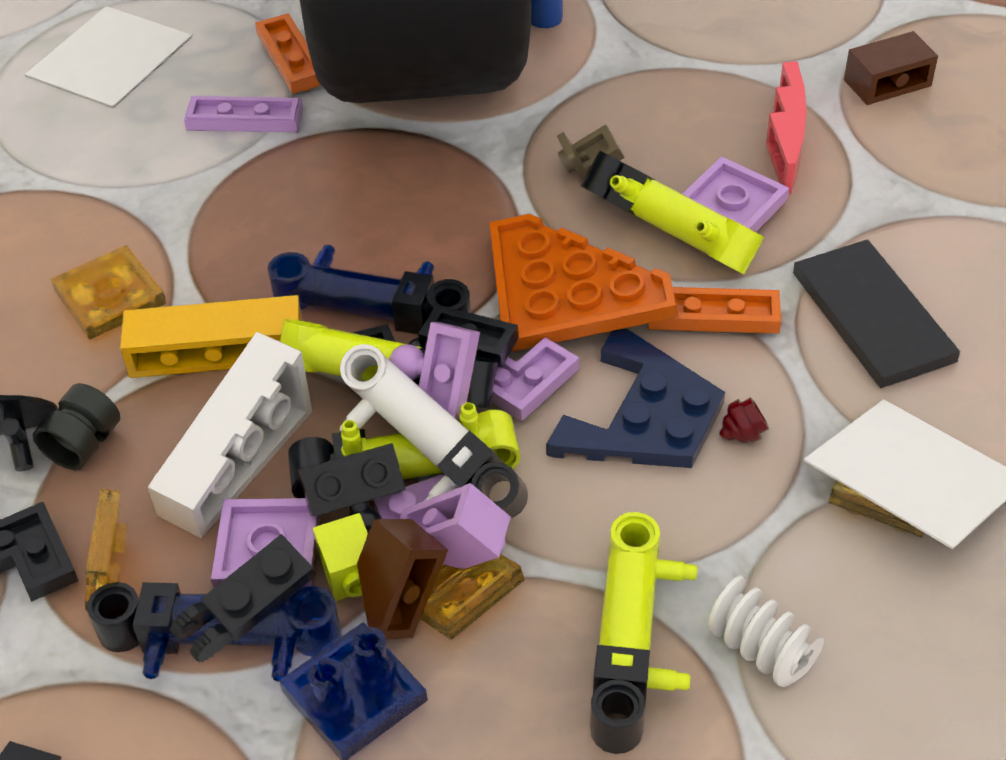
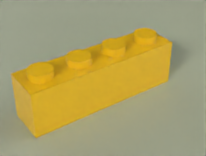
M294 295L124 310L120 350L129 378L231 369L256 332L280 342L284 319L303 321L299 297Z

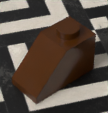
M374 519L357 562L369 635L375 641L413 638L448 552L444 545L412 519Z

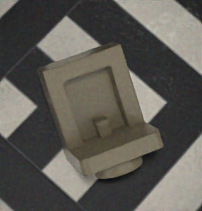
M606 124L573 145L564 132L557 135L563 148L557 152L559 158L569 173L576 170L582 180H584L599 150L619 161L625 158Z

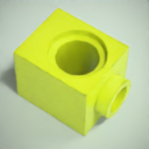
M360 513L313 527L318 557L334 600L338 601L347 597L362 596L357 562L368 533Z

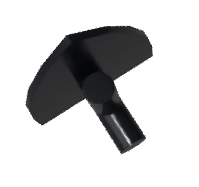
M0 395V435H4L9 442L15 471H27L34 467L26 429L39 426L51 411L59 410V407L54 402L24 395Z

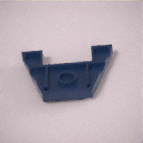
M627 328L611 331L601 349L600 362L637 373L638 375L608 429L563 415L546 443V455L553 458H564V453L587 454V460L604 461L606 456L632 458V464L692 468L724 404L725 391Z

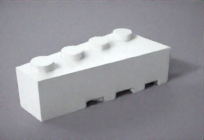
M259 332L254 334L149 484L148 490L158 517L202 539L221 517L223 499H237L313 411L301 351Z

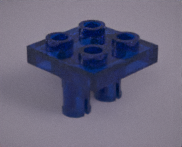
M364 622L279 680L281 690L340 760L351 758L428 701L427 690L386 647V637L383 632L377 628H368Z

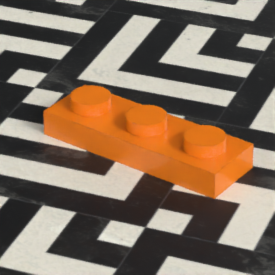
M289 13L255 22L259 39L292 94L309 91L314 87L321 86L314 72L307 42Z
M673 287L679 317L649 323L648 330L780 334L779 290Z

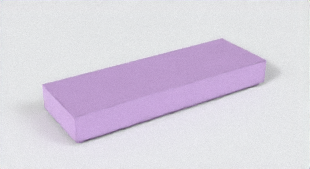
M191 96L184 123L186 130L298 132L303 111L302 99Z

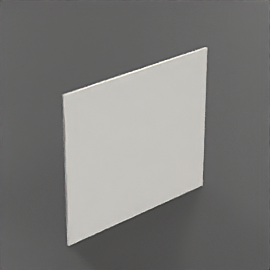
M105 6L25 73V76L114 107L189 40L192 34Z
M884 399L803 460L951 549H954L1006 502V466Z

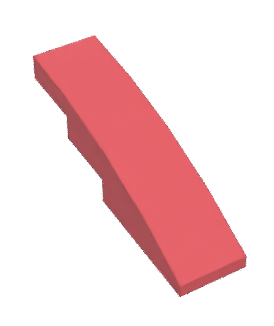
M797 61L782 63L780 86L776 87L773 113L769 114L766 145L779 183L790 188L789 194L792 193L800 166L807 113L805 86Z

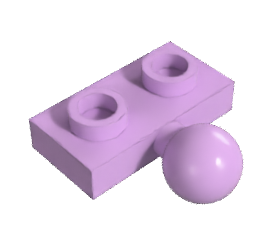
M431 322L425 355L418 347L405 344L397 347L391 353L389 360L410 379L415 380L420 377L419 387L460 422L461 406L467 403L480 332L441 322Z

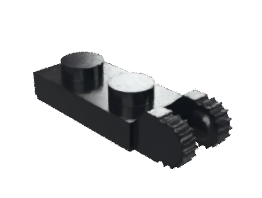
M280 534L201 598L202 602L190 605L182 614H179L175 621L171 623L170 631L177 639L184 640L215 618L219 625L209 628L191 645L190 654L196 661L204 662L213 657L215 653H218L232 640L237 642L310 582L316 575L314 568Z

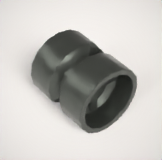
M77 383L73 384L58 402L59 410L51 411L32 434L36 446L47 458L65 469L74 471L82 469L98 449V442H103L121 420L119 410L108 396L90 385Z

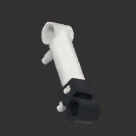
M361 344L354 346L346 352L341 360V377L362 400L346 416L345 421L353 420L356 422L357 428L361 429L377 412L445 474L429 492V496L424 501L469 483L490 499L492 487L498 482L508 481L510 482L508 495L503 500L493 502L511 518H514L523 511L528 499L526 484L470 430L466 429L392 363L378 348L372 345ZM377 365L378 368L375 376L368 381L362 382L361 378L365 369Z

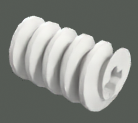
M739 575L723 589L714 602L709 616V630L717 637L724 636L725 644L732 649L740 648L741 656L749 662L756 661L760 672L764 674L773 673V680L778 686H789L810 670L822 651L824 637L818 638L812 644H808L807 640L812 627L808 624H803L794 632L791 631L795 615L787 611L781 617L775 619L774 616L778 610L779 603L771 599L762 607H759L758 604L762 598L763 591L755 587L746 595H743L747 579Z

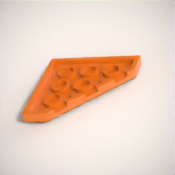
M532 214L489 222L500 320L518 325L519 338L511 352L533 348L544 337L557 343L679 317L669 273L657 268L653 271L636 265L635 259L608 247L603 251L591 246L587 238L562 227L558 231L543 225L541 218Z

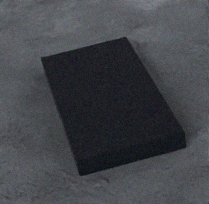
M868 239L794 262L793 274L880 388L958 362L960 350Z

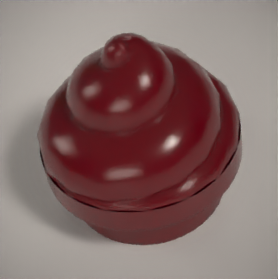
M752 397L743 402L737 399L729 404L727 408L728 414L723 418V428L720 430L719 435L726 440L736 439L742 443L749 441L757 442L762 439L760 434L769 430V426Z

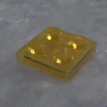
M124 245L51 278L54 291L89 340L121 326L124 310L157 308L167 304L163 290L128 245Z

